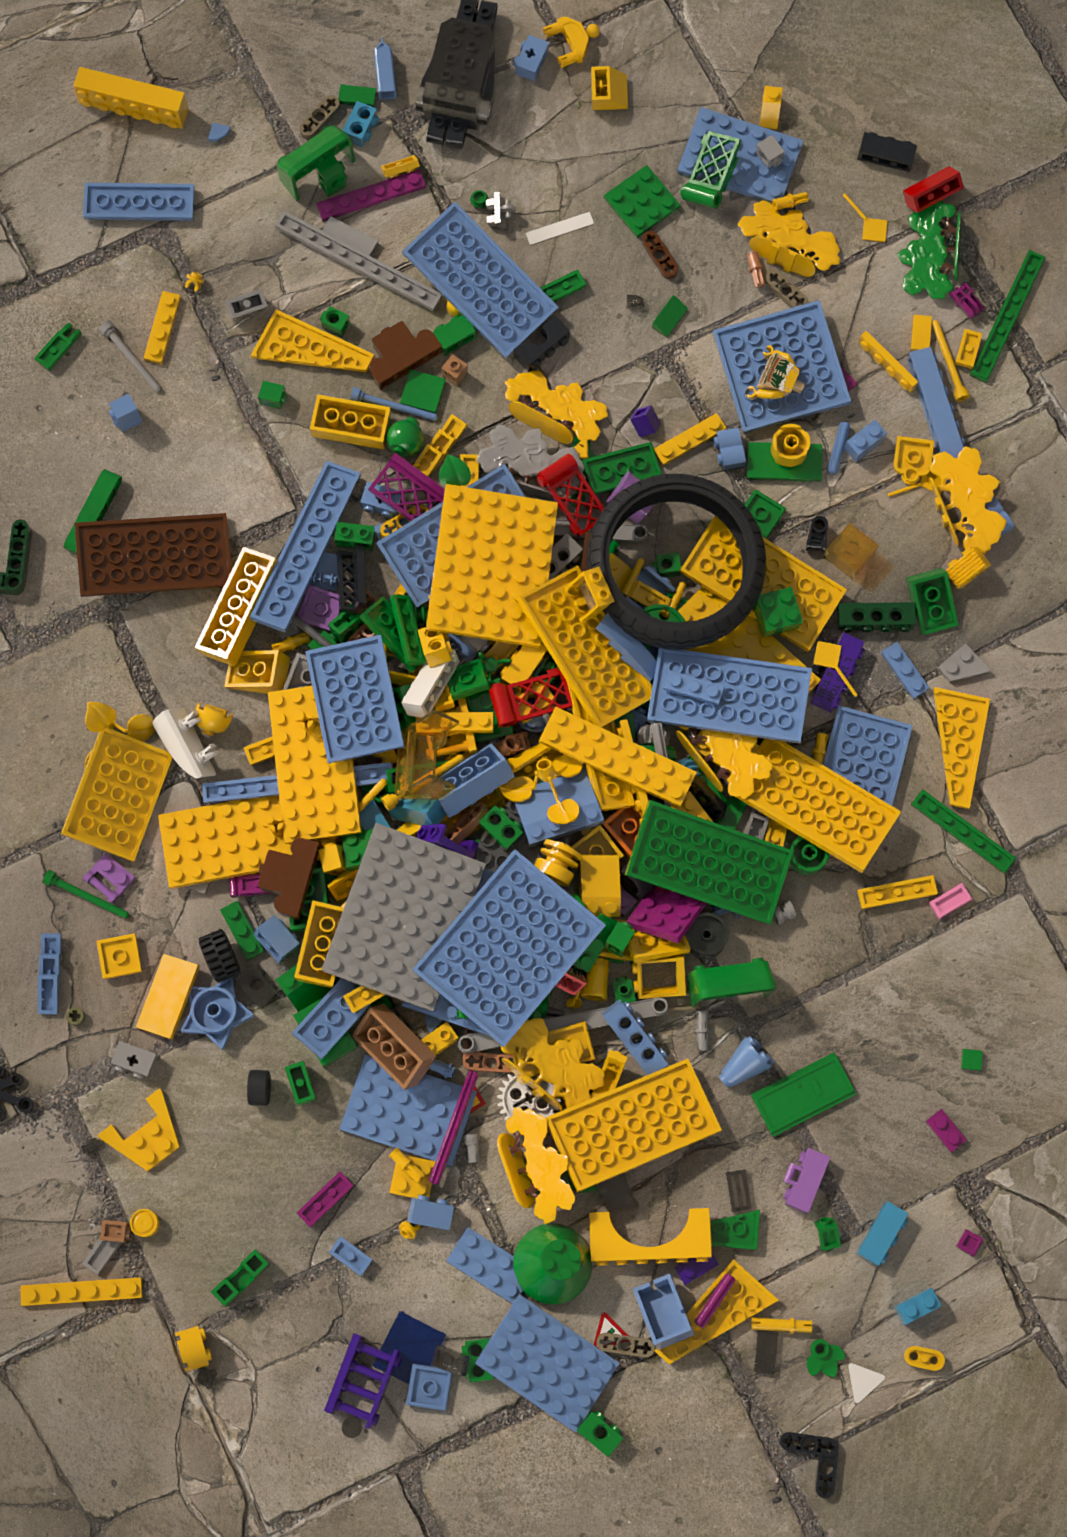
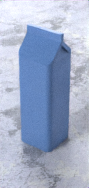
M381 38V42L374 49L379 100L395 99L397 94L392 49Z

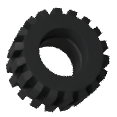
M222 929L199 938L202 954L216 982L219 983L240 974L239 963L228 937Z

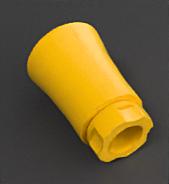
M597 958L590 972H587V984L583 987L582 998L599 1002L608 1000V960Z

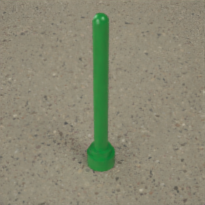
M50 869L43 878L42 883L49 887L56 885L124 919L129 917V912L59 879L57 873Z

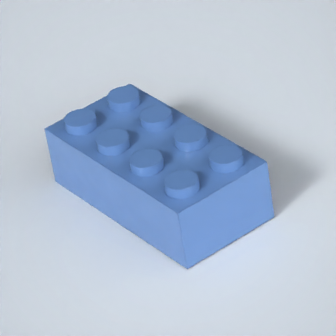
M491 743L426 785L434 799L438 800L442 809L450 818L460 813L461 810L469 805L476 803L483 796L492 793L493 790L502 784L508 783L515 776L506 759Z

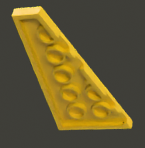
M275 309L250 355L251 359L365 373L369 369L370 362L375 358L373 353Z
M934 687L933 693L949 805L969 810L990 699Z

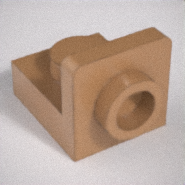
M102 1220L100 1240L127 1243V1239H130L132 1232L129 1222Z

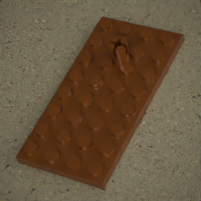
M226 513L74 523L80 597L221 588L225 586L232 571Z

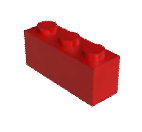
M948 166L903 190L907 207L919 213L962 190L964 185L960 172Z

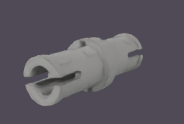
M696 1011V1051H709V1011Z

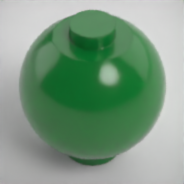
M407 417L406 420H399L391 425L387 432L386 440L393 454L396 453L400 457H411L422 448L424 436L419 427L420 423L418 420Z

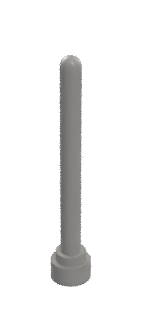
M104 322L99 327L102 335L107 338L110 337L155 392H159L161 390L160 385L118 337L112 322Z

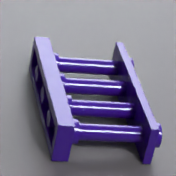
M353 1333L324 1411L335 1414V1411L341 1410L366 1420L365 1428L372 1429L379 1421L380 1415L377 1413L395 1367H399L402 1356H400L401 1351L394 1349L392 1355L366 1345L363 1341V1336ZM364 1352L389 1362L386 1373L383 1374L358 1364L355 1360L357 1354ZM355 1371L381 1381L382 1384L378 1394L350 1383V1380H348L350 1372L353 1373ZM343 1391H349L375 1401L371 1413L343 1403V1400L340 1399Z

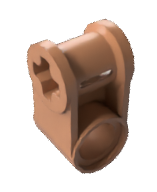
M524 731L506 736L496 744L495 748L505 758L515 756L533 746H530L527 737L529 735L528 732Z

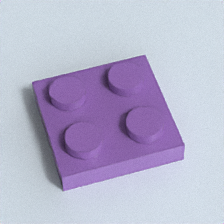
M309 585L298 617L310 626L331 633L328 624L340 614L339 595Z

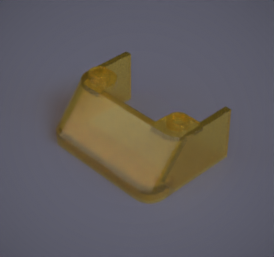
M433 710L402 730L404 748H399L397 754L396 796L403 799L436 800L455 789L454 784L435 776L437 750L446 745L447 731L459 725V720Z

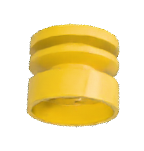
M546 839L544 846L548 849L541 848L540 852L547 858H537L534 865L556 884L569 887L574 874L567 868H577L578 864L575 861H581L582 855L567 844Z

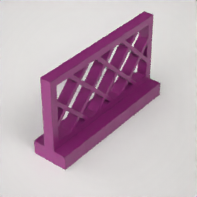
M394 453L368 488V491L409 521L422 515L419 508L420 504H428L430 510L432 509V503L440 504L443 502L445 490L396 453ZM389 467L396 472L397 478H387L386 471ZM408 480L412 485V489L403 490L401 481ZM398 481L399 490L390 491L388 482ZM378 483H385L387 492H379L374 487ZM423 491L427 495V500L418 501L416 492ZM404 493H413L415 502H405ZM400 494L402 503L395 504L391 499V495ZM415 505L417 514H409L406 506Z

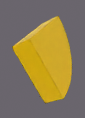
M583 440L574 447L579 454L580 460L589 458L588 440Z

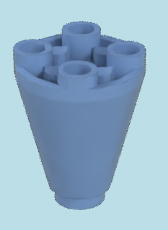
M749 1036L742 1040L722 1069V1074L718 1076L727 1088L736 1086L772 1067L774 1060L768 1053L765 1054L760 1050L762 1046L755 1038L753 1039Z

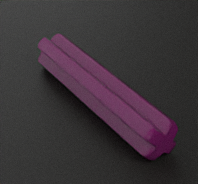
M725 1274L694 1322L699 1327L704 1328L736 1281L732 1275Z

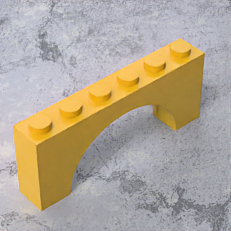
M710 1208L689 1209L688 1220L682 1232L672 1241L655 1247L638 1246L625 1240L615 1229L610 1212L589 1213L591 1262H596V1266H606L609 1261H616V1265H628V1261H636V1264H648V1260H656V1264L668 1263V1259H676V1263H686L689 1258H696V1262H708V1258H712Z

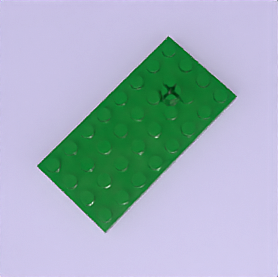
M648 800L625 875L771 925L793 850Z

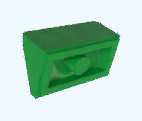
M672 295L653 321L652 328L668 337L688 308L676 296Z

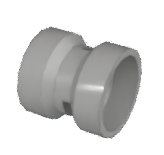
M786 900L782 905L776 906L773 917L778 925L784 923L786 919L791 920L797 917L790 900Z

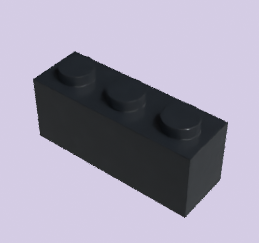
M864 132L857 160L910 172L917 145L910 141H900L889 136H879L874 132Z

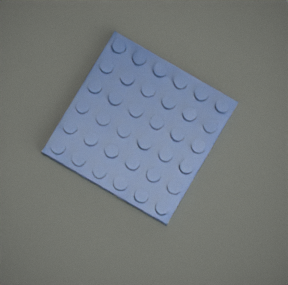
M820 300L713 330L743 434L851 404L849 392ZM768 345H771L774 351L779 350L790 354L796 367L800 370L797 380L805 384L801 393L792 390L790 394L777 399H760L756 397L754 400H749L746 395L754 393V391H748V387L752 386L758 391L756 387L768 361L764 358L763 352L770 353L766 349Z

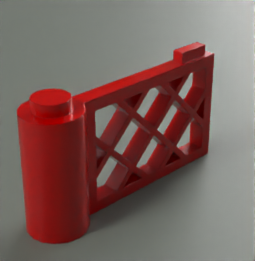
M568 453L537 474V482L542 488L548 489L554 500L558 502L559 508L570 523L568 527L573 535L581 536L593 528L597 520L591 517L592 508L598 509L601 513L604 507L578 469L575 458ZM575 475L580 481L579 488L570 486L571 478ZM557 487L566 488L565 498L558 496L554 489ZM570 489L579 491L577 500L568 498ZM582 492L589 494L591 497L590 504L581 502ZM567 502L576 504L575 513L567 510ZM580 505L589 507L588 516L579 514ZM578 518L587 520L586 528L583 530L577 525Z
M558 668L547 670L545 675L509 685H503L502 682L495 683L489 689L500 728L543 716L546 713H553L555 707L551 708L552 705L562 710L573 706L566 679ZM560 676L562 684L559 689L549 684L552 678ZM540 682L545 685L540 694L531 689L533 683ZM521 687L526 690L522 699L514 695V688ZM547 687L556 691L552 700L543 696ZM528 692L538 696L534 705L524 701ZM559 693L566 696L567 704L560 705L554 702ZM540 698L550 703L547 709L541 710L536 707ZM522 703L532 708L529 714L520 716L518 709Z

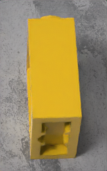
M683 954L637 963L632 962L633 974H636L637 981H633L634 993L638 994L639 999L686 995ZM675 961L676 985L643 988L642 964Z

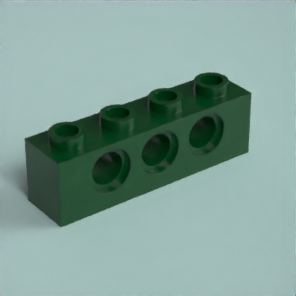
M915 602L839 603L837 607L838 630H843L846 633L854 632V630H862V632H872L873 630H881V632H891L892 630L909 632L916 625ZM859 615L862 621H855L853 616ZM872 615H878L881 621H874ZM891 615H897L900 620H892Z

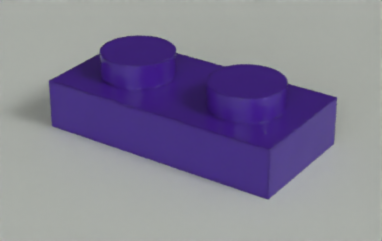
M712 1253V1258H708V1262H696V1258H690L688 1262L681 1263L674 1269L683 1284L686 1285L719 1264Z

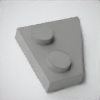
M966 643L937 668L949 683L959 681L960 679L972 678L983 673L987 674L990 671L987 665Z

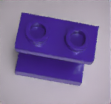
M422 825L418 830L417 838L474 859L479 843L474 840L462 841L460 844L453 842L444 836L447 825Z

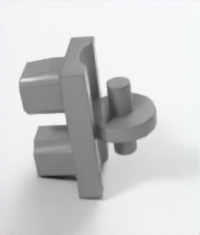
M496 192L493 198L486 200L487 209L489 211L495 210V214L487 216V224L490 227H499L501 230H506V219H511V214L516 212V207L510 205V200L505 201V198L500 196V192Z

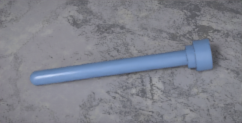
M353 387L350 397L352 401H365L375 405L391 407L393 410L432 421L438 419L435 413L364 394V391H361L360 388Z

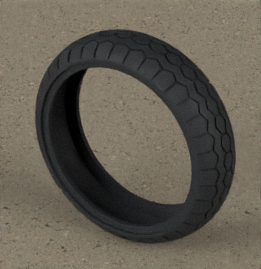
M689 474L656 475L640 480L622 490L600 513L593 526L587 547V570L600 567L615 601L603 610L604 614L608 613L613 621L634 639L663 649L681 650L697 648L715 642L731 633L746 619L754 608L765 580V545L761 531L751 512L742 501L726 488L708 479ZM683 502L701 507L719 518L733 534L742 557L743 572L741 586L729 603L706 618L690 622L660 620L643 613L632 605L619 590L613 578L609 563V546L619 527L634 513L658 503Z

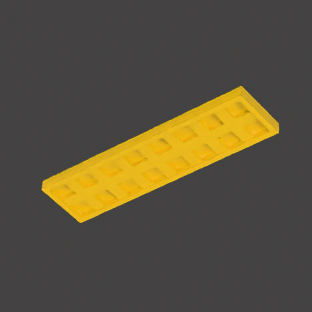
M555 707L539 739L541 744L679 808L697 773L690 768L558 707Z

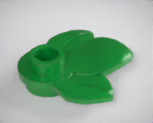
M817 1339L810 1346L811 1355L808 1357L806 1365L811 1376H815L821 1370L825 1375L835 1377L838 1370L837 1361L843 1360L845 1354L839 1346L829 1345L826 1340ZM817 1346H823L824 1351L818 1353Z

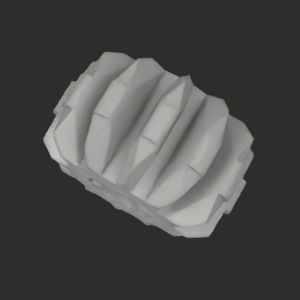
M646 724L640 727L637 735L639 745L654 746L651 725ZM663 727L665 743L667 746L670 741L669 730H667L666 727Z

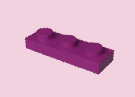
M339 1171L297 1214L311 1228L354 1185Z

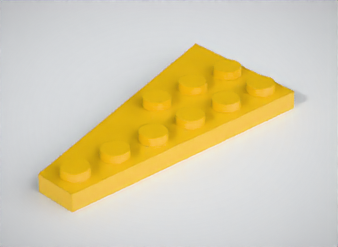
M733 1259L687 1312L686 1315L691 1322L695 1335L660 1350L656 1348L654 1351L670 1365L779 1300ZM725 1274L732 1275L736 1281L704 1328L699 1327L694 1322Z

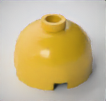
M197 703L195 710L198 711V715L195 718H201V721L196 724L203 729L202 733L213 736L214 733H222L229 728L234 716L233 713L227 715V710L206 704L205 707H200L201 703Z

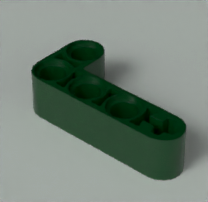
M22 519L16 520L12 524L6 573L0 572V594L19 595L25 590L32 530L28 523ZM17 546H24L21 551H15ZM21 563L20 568L13 569L15 564ZM14 581H19L18 586L11 587Z

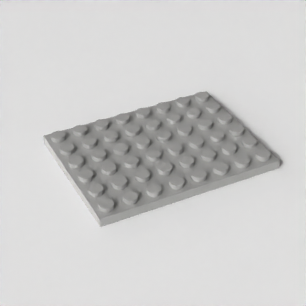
M375 823L321 971L433 1012L440 993L413 972L412 969L474 898L486 863Z

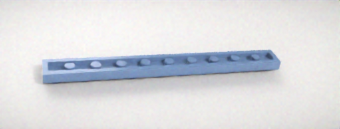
M393 763L354 766L356 786L376 785L381 779H386L385 769L393 768ZM391 773L392 783H394L393 773ZM277 775L202 784L203 802L205 804L279 795Z

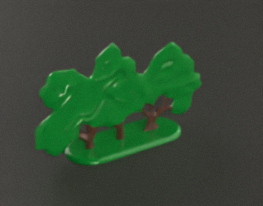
M942 200L919 213L913 212L908 217L911 228L921 235L919 240H912L906 249H902L897 253L903 264L912 266V269L904 275L902 288L908 291L910 295L920 293L925 288L931 298L944 299L945 294L953 289L952 283L947 279V274L951 270H954V278L958 282L962 213L959 212L957 226L953 227L949 219L954 216L956 208L952 204H945ZM939 222L947 224L945 227H948V229H942L939 226ZM947 234H956V247H946L944 245V237ZM949 252H955V263L953 266L945 263Z

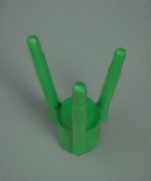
M482 652L478 653L483 660V666L487 671L486 675L489 683L492 681V672L498 669L499 664L511 662V659L497 660L494 657L486 658Z

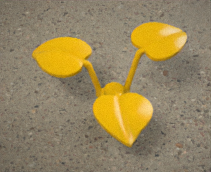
M87 702L85 725L91 732H101L105 727L114 730V727L122 732L127 733V736L142 742L149 739L155 732L152 724L154 719L148 715L138 714L133 716L127 723L128 729H125L115 722L117 714L111 706L99 702ZM90 751L86 757L84 770L86 768L92 751Z
M565 754L553 762L549 759H541L536 764L537 771L534 772V782L529 777L521 776L499 786V790L505 798L513 802H523L532 797L531 790L536 789L538 778L543 782H549L557 804L549 807L547 811L548 819L556 824H568L578 818L579 806L572 799L560 802L552 779L554 774L556 776L561 775L564 778L576 776L581 772L583 764Z

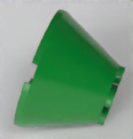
M549 1223L531 1229L519 1241L514 1252L513 1270L518 1281L517 1283L530 1298L540 1303L557 1305L571 1301L585 1289L591 1277V1252L587 1243L579 1233L562 1224Z

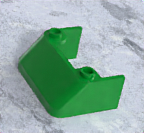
M329 125L321 133L278 160L277 171L279 179L296 201L299 200L296 182L339 152L343 151L352 163L355 162L352 139L335 125Z
M763 957L754 958L749 963L706 968V965L696 966L694 971H691L686 976L691 1007H695L704 1000L763 992L764 997H768L777 989L768 961H764Z

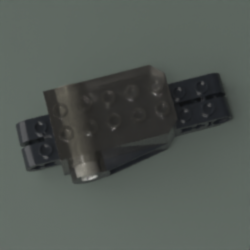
M461 0L457 18L452 17L441 23L433 57L422 79L416 101V111L423 112L424 119L430 120L426 142L443 145L447 133L446 146L463 149L468 129L477 130L478 124L488 125L493 105L495 67L493 29L498 3L481 0L478 11L479 0Z

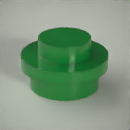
M477 190L472 193L470 202L475 208H483L486 206L488 195L482 190Z

